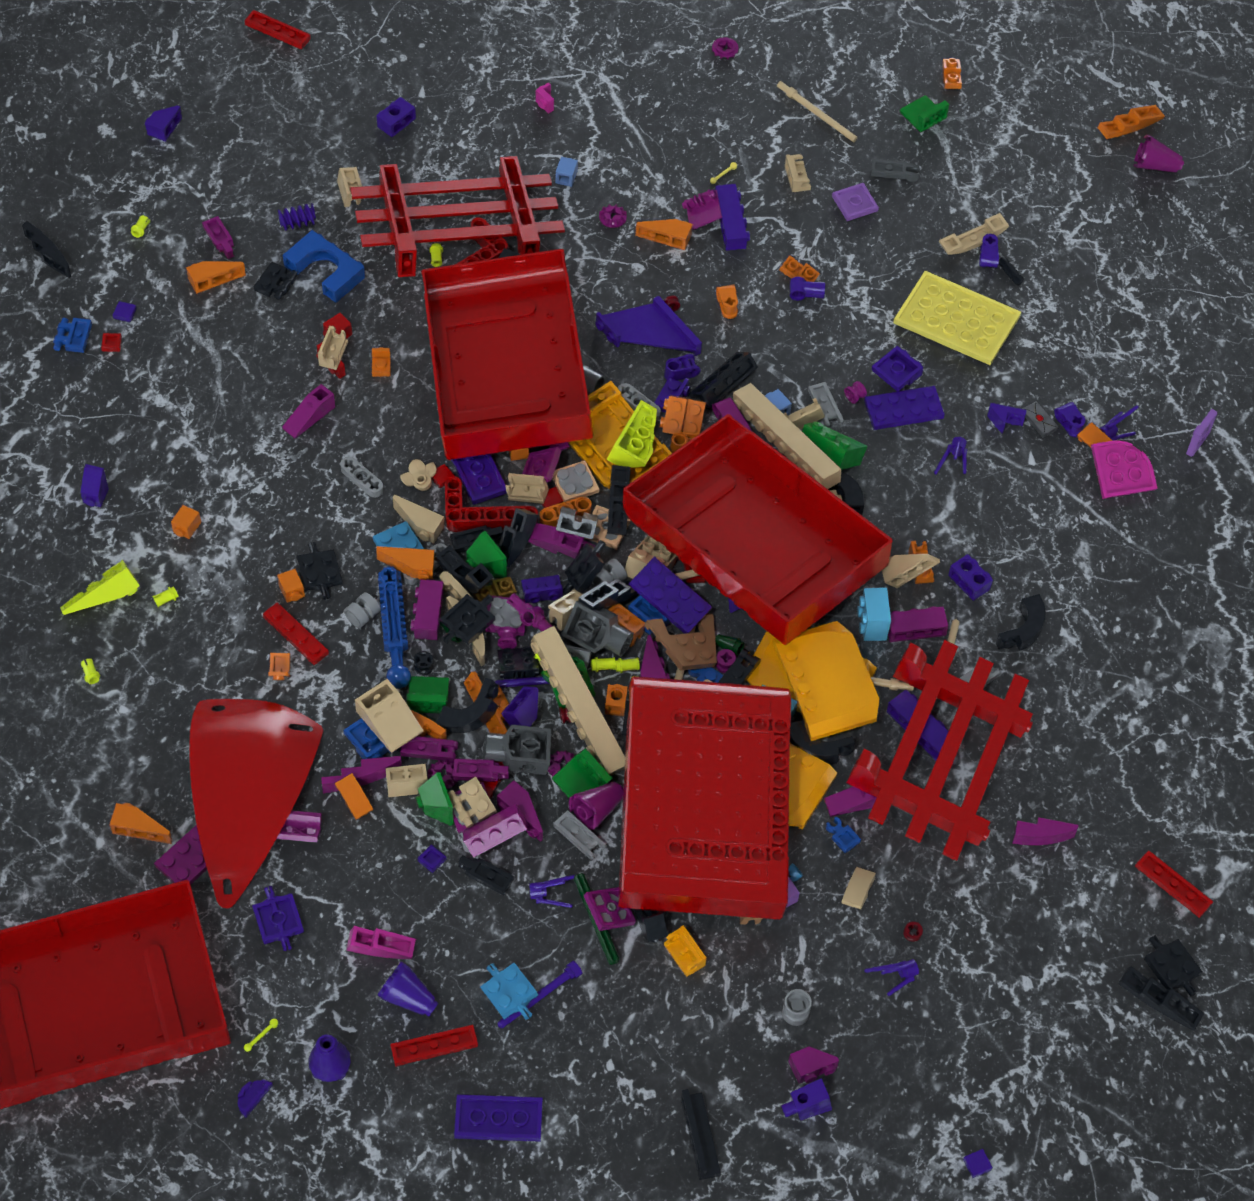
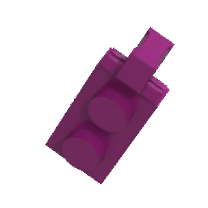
M217 216L202 222V227L219 252L223 251L227 259L234 257L232 249L234 247L233 239L220 218Z
M454 759L453 780L469 781L477 777L478 781L493 782L498 781V779H509V766H499V763H495L494 760Z

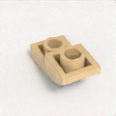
M856 867L844 893L842 904L861 909L868 897V891L875 880L876 873Z

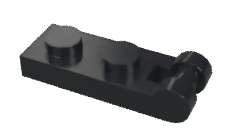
M744 648L718 683L743 685L759 665L761 659L757 656L753 657L750 651ZM745 660L749 662L747 668L742 665Z

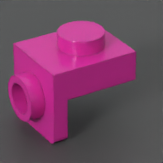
M546 83L536 90V102L548 114L554 111V98L551 97L550 83Z

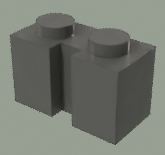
M562 507L556 530L593 540L598 516L586 512L583 513V516L575 515L576 510Z

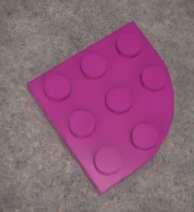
M1115 440L1091 445L1102 499L1157 489L1154 470L1149 458L1143 451L1134 447L1133 444Z

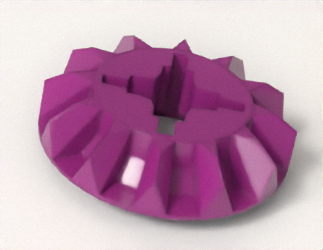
M718 38L712 44V52H714L715 56H720V59L726 57L728 60L729 57L734 58L735 54H738V44L731 38Z
M609 204L599 211V220L607 227L617 228L626 222L627 213L623 207H618L617 204L615 206Z
M557 750L553 755L550 754L549 774L553 777L561 770L559 763L565 759V764H567L574 757V754L566 750L561 752Z
M438 760L437 763L431 764L427 771V778L430 779L436 773H442L446 769L447 775L442 777L446 789L453 787L458 781L453 780L454 763L452 764L448 760Z

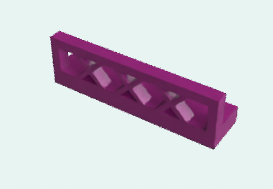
M291 811L277 839L318 842L321 833L322 813Z

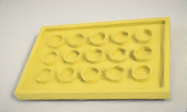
M924 271L894 318L893 323L991 365L1020 318L1021 311Z

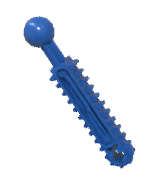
M392 566L384 567L378 573L384 651L389 652L392 664L387 671L386 679L396 689H401L409 684L411 674L409 669L403 665V651L408 650L401 576L400 571Z

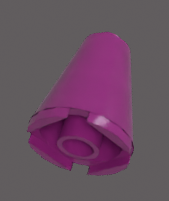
M1147 134L1144 136L1146 140L1144 143H1140L1134 158L1137 164H1134V167L1174 173L1182 169L1184 161L1181 155L1151 135Z
M611 782L576 793L570 797L568 802L570 812L574 811L576 818L589 830H594L623 800L624 789L620 784Z

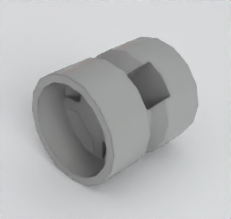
M611 559L605 563L601 572L596 575L592 582L597 586L604 581L608 583L616 579L623 581L627 578V573L620 562L616 559Z
M364 592L356 599V603L352 602L344 609V614L352 625L361 628L369 621V618H373L381 609L377 601L370 594Z
M794 989L787 993L782 1015L788 1024L799 1026L807 1021L812 1000L806 991Z

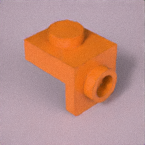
M270 653V672H268V676L273 677V680L284 681L285 677H290L291 654Z

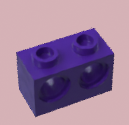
M969 554L950 566L948 576L973 601L991 589L993 582L991 575L979 566L977 560L972 559Z

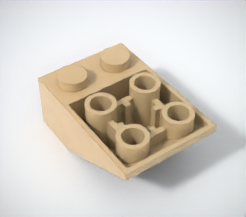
M648 535L628 556L625 571L627 577L634 579L653 557H656L671 571L679 557L669 552L662 543L657 542Z
M388 679L355 699L356 712L391 753L424 732L400 693Z

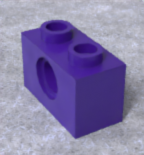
M402 97L398 98L376 115L377 127L390 137L395 136L416 119L415 107Z

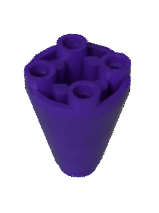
M402 961L378 993V996L384 1001L420 1015L425 1014L428 1017L438 1005L431 992L411 968Z
M326 1034L319 1037L310 1052L308 1063L314 1078L331 1082L342 1080L346 1076L350 1068L351 1059L346 1046L332 1035Z

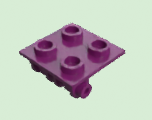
M709 189L704 193H699L698 197L695 195L694 199H685L682 203L683 208L687 209L689 223L693 224L692 230L722 218L717 190Z

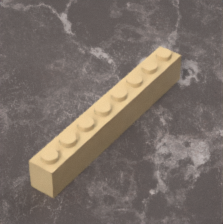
M749 383L733 392V402L745 419L750 421L759 432H762L767 440L778 448L780 453H783L791 462L827 489L841 482V468L754 385Z
M555 626L534 635L530 644L535 654L538 653L541 659L540 665L544 671L547 670L550 676V684L553 688L557 689L561 704L567 707L569 711L567 712L568 717L572 723L575 722L578 728L577 734L581 740L584 739L587 745L586 749L610 776L624 770L625 756Z

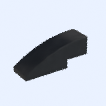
M516 508L511 526L505 525L499 549L507 557V568L518 558L536 525L539 515L529 510Z

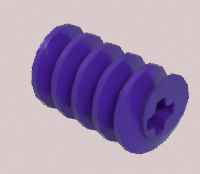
M311 203V208H309L308 204H304V210L300 205L297 206V211L294 207L290 208V212L287 208H284L283 214L279 209L277 210L281 227L283 226L285 231H287L288 225H290L292 230L295 224L301 228L302 222H304L306 227H308L309 221L315 225L316 216L313 203Z

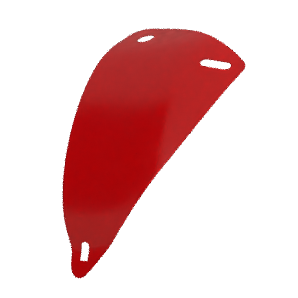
M207 699L197 703L192 716L189 759L194 812L205 864L214 889L216 901L222 908H231L237 902L269 853L303 788L323 734V728L320 724L302 713L281 704L250 699ZM218 705L225 707L222 711L211 710L212 707ZM289 725L310 726L313 730L310 732L293 730L289 728ZM224 879L231 880L232 894H224Z

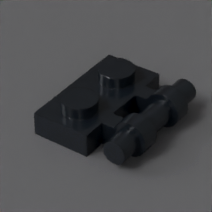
M271 262L253 286L254 291L268 297L274 292V297L280 300L288 292V287L296 281L298 272L292 270L289 274L286 267Z

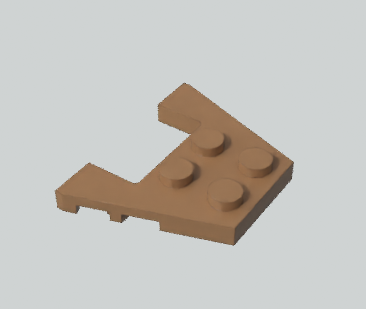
M706 614L697 624L700 632L669 635L663 619H652L645 622L644 625L647 630L651 629L656 636L655 640L663 644L667 649V655L680 671L710 668L716 665L713 614Z

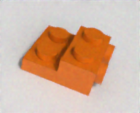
M670 395L669 399L665 398L663 409L666 410V415L661 417L660 427L663 428L662 432L669 434L676 432L701 433L706 402Z

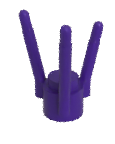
M1136 405L1125 414L1120 411L1099 429L1113 441L1135 435L1136 432H1130L1116 436L1118 432L1116 424L1132 414L1139 406Z
M953 438L952 443L948 445L945 454L934 471L935 475L941 469L950 452L954 455V460L962 455L963 474H966L968 450L966 449L967 441L964 438Z
M575 875L530 883V898L536 899V904L545 903L572 908V904L543 899V897L547 896V887L565 884V881L574 879Z
M914 959L864 970L865 973L881 971V974L898 971L901 978L905 977L904 981L887 993L888 996L897 992L906 984L915 981L914 976L919 974V968Z

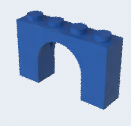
M313 230L283 254L284 266L290 271H297L298 274L315 261L327 260L338 266L336 271L322 282L323 294L335 303L365 278V268L360 261L354 260L347 252H343L334 243H330L321 234H317Z

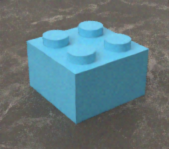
M864 588L863 596L859 597L860 606L857 607V615L861 617L859 632L863 634L864 641L887 640L891 624L887 588Z

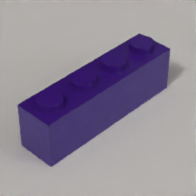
M736 184L716 185L715 190L718 193L722 214L719 222L725 250L746 249L747 241H750L749 231H746L747 220L746 217H743L744 206L740 204V190L737 191Z
M904 690L888 703L887 713L906 730L918 699L915 695ZM931 713L918 744L936 761L948 730Z

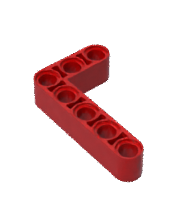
M476 217L471 221V227L490 226L485 219ZM503 237L474 239L482 248L457 264L499 258L503 249H508V243Z
M452 476L445 481L446 527L451 532H461L484 525L491 528L501 526L502 530H504L505 525L511 526L512 519L508 518H513L516 508L526 509L538 515V510L533 506L463 507L462 482L460 478Z

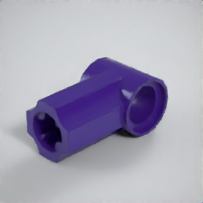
M794 277L790 280L791 299L799 301L805 297L824 298L825 282H809L802 277Z

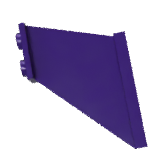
M660 296L653 298V303L605 315H602L600 312L596 313L595 325L597 329L602 331L606 335L607 340L616 347L620 346V342L690 351L694 356L701 354L702 342Z

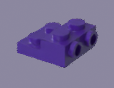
M896 346L872 366V371L898 392L905 385H911L922 376L923 366L919 361L909 356L906 350Z

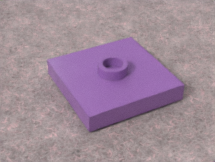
M864 183L832 193V198L846 221L877 212L879 209Z
M1211 409L1202 423L1195 428L1186 453L1187 455L1194 456L1208 437L1218 414L1217 411Z

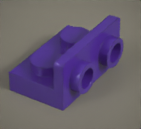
M670 377L668 378L654 402L660 407L662 412L666 413V410L663 409L665 398L669 399L670 395L683 398L688 396L691 389L689 387V379L685 378L682 383Z
M559 575L521 580L526 603H537L544 600L554 601L563 597V587L560 583Z

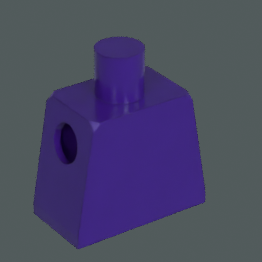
M822 1078L790 1093L792 1101L781 1105L785 1118L797 1113L800 1120L832 1110L830 1097Z

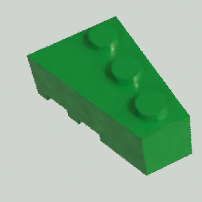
M814 421L804 424L802 432L841 470L861 465L867 445L834 431L820 422Z

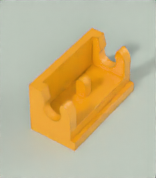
M684 925L666 937L667 941L664 942V946L686 977L706 965L707 957Z

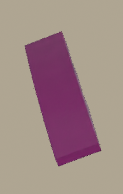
M401 756L361 759V767L341 768V776L321 777L323 794L338 792L335 783L353 773L360 786L386 777V768L402 766Z

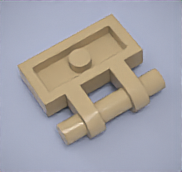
M477 777L459 786L462 792L461 795L457 796L453 790L448 792L452 806L459 814L460 822L464 823L467 828L474 825L471 820L472 817L476 816L479 822L497 812ZM465 801H467L471 807V809L468 811H466L462 805V803Z

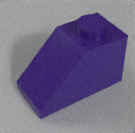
M180 106L154 111L145 121L147 135L166 142L182 119Z
M86 464L80 492L82 501L88 506L101 507L109 490L104 468Z
M524 686L501 714L510 726L531 727L532 723L537 719L539 692L537 687Z

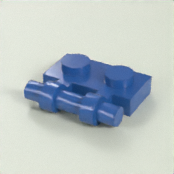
M62 318L57 327L58 333L53 340V349L60 351L61 346L65 345L66 351L84 353L92 321L89 319L73 318L72 323H68L69 320L67 318Z

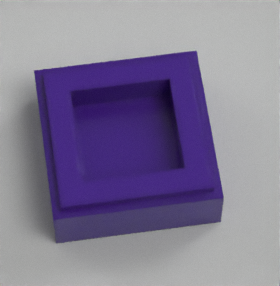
M119 301L113 313V319L131 322L137 309L136 305Z
M431 844L417 859L419 863L433 873L446 861V856Z
M983 1149L963 1158L972 1178L993 1169Z

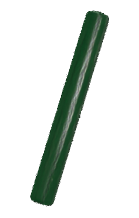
M583 873L574 876L575 884L607 961L610 965L617 964L619 956L608 930L599 931L584 898L585 893L591 891L586 877Z

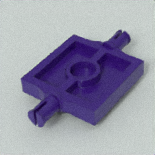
M269 886V890L268 887H265L264 891L267 899L252 905L263 943L265 945L281 941L283 951H287V947L288 950H291L289 938L304 933L293 895L291 893L284 896H275L272 886Z

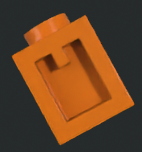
M372 348V377L390 376V348Z

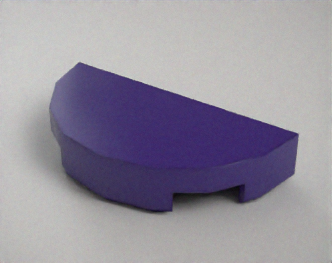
M262 1079V1081H250L241 1088L238 1094V1107L240 1113L245 1118L273 1086L272 1082Z

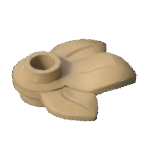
M415 459L409 464V472L400 475L401 481L406 486H414L420 491H426L431 487V478L436 474L437 468L434 462L425 465L421 460Z

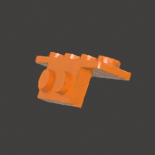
M473 671L464 681V685L473 702H475L483 684L477 673ZM499 686L498 695L493 700L498 705V709L486 723V726L490 733L506 734L507 729L503 723L506 720L501 713L508 706L509 702Z

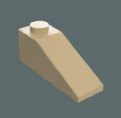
M397 495L393 496V508L404 521H407L412 531L421 540L435 543L445 527L444 516Z
M929 554L889 557L888 566L882 570L884 582L899 588L939 564L940 559Z

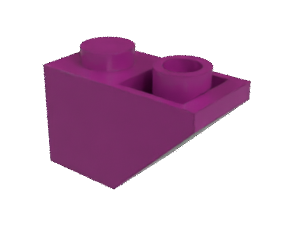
M806 1047L790 1054L788 1063L798 1083L801 1084L803 1082L811 1083L820 1075L834 1073L838 1067L839 1059L834 1055L815 1048Z

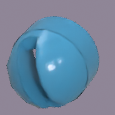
M793 863L788 867V876H791L792 882L799 880L803 876Z

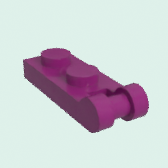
M416 736L401 746L400 755L432 760H448L450 763H454V759L457 757L455 751L458 749V742ZM442 748H446L447 752H442Z

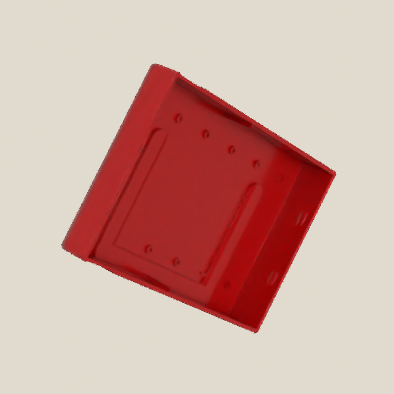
M564 249L429 268L421 271L425 290L424 298L440 431L447 460L593 438L591 412Z
M730 414L725 415L623 489V508L635 525L651 538L662 543L669 552L678 556L679 560L684 564H688L695 573L704 577L710 585L720 590L722 595L730 598L737 607L746 611L751 619L784 645L794 640L887 567L889 563L892 538L758 435L740 424Z
M640 676L631 677L626 734L618 906L620 908L778 920L783 918L788 904L791 692L788 688Z
M188 880L0 930V1109L28 1102L40 1096L54 1094L61 1090L75 1088L79 1085L96 1082L100 1079L117 1076L121 1073L138 1070L174 1058L180 1059L231 1043L192 889Z

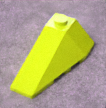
M642 400L639 402L606 460L618 466L631 468L646 466L653 454L656 408Z
M121 560L105 571L100 581L90 583L85 593L80 592L60 608L64 615L123 598L126 595L131 596L137 592V588L140 585L126 563Z

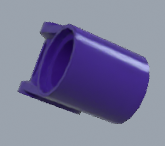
M986 234L983 237L980 249L979 266L997 268L999 262L998 238L994 234Z
M686 354L670 358L666 361L664 377L666 380L670 377L678 381L685 378H693L701 370L695 363L694 355Z
M1069 402L1056 408L1054 414L1071 437L1077 438V434L1083 430L1086 419L1077 409L1076 405L1073 402Z

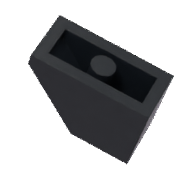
M634 909L643 936L648 942H658L668 936L662 911Z

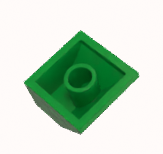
M483 531L466 551L467 560L465 562L474 568L482 563L494 578H506L507 557L487 532Z
M438 772L418 788V796L415 799L418 808L423 809L424 815L451 826L454 825L453 806L441 773Z

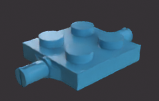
M515 963L500 972L495 964H490L491 967L488 966L487 970L493 977L480 986L481 990L503 1019L519 1011L525 1020L529 1019L528 1016L531 1017L532 1013L526 1006L532 999L538 996L537 991Z

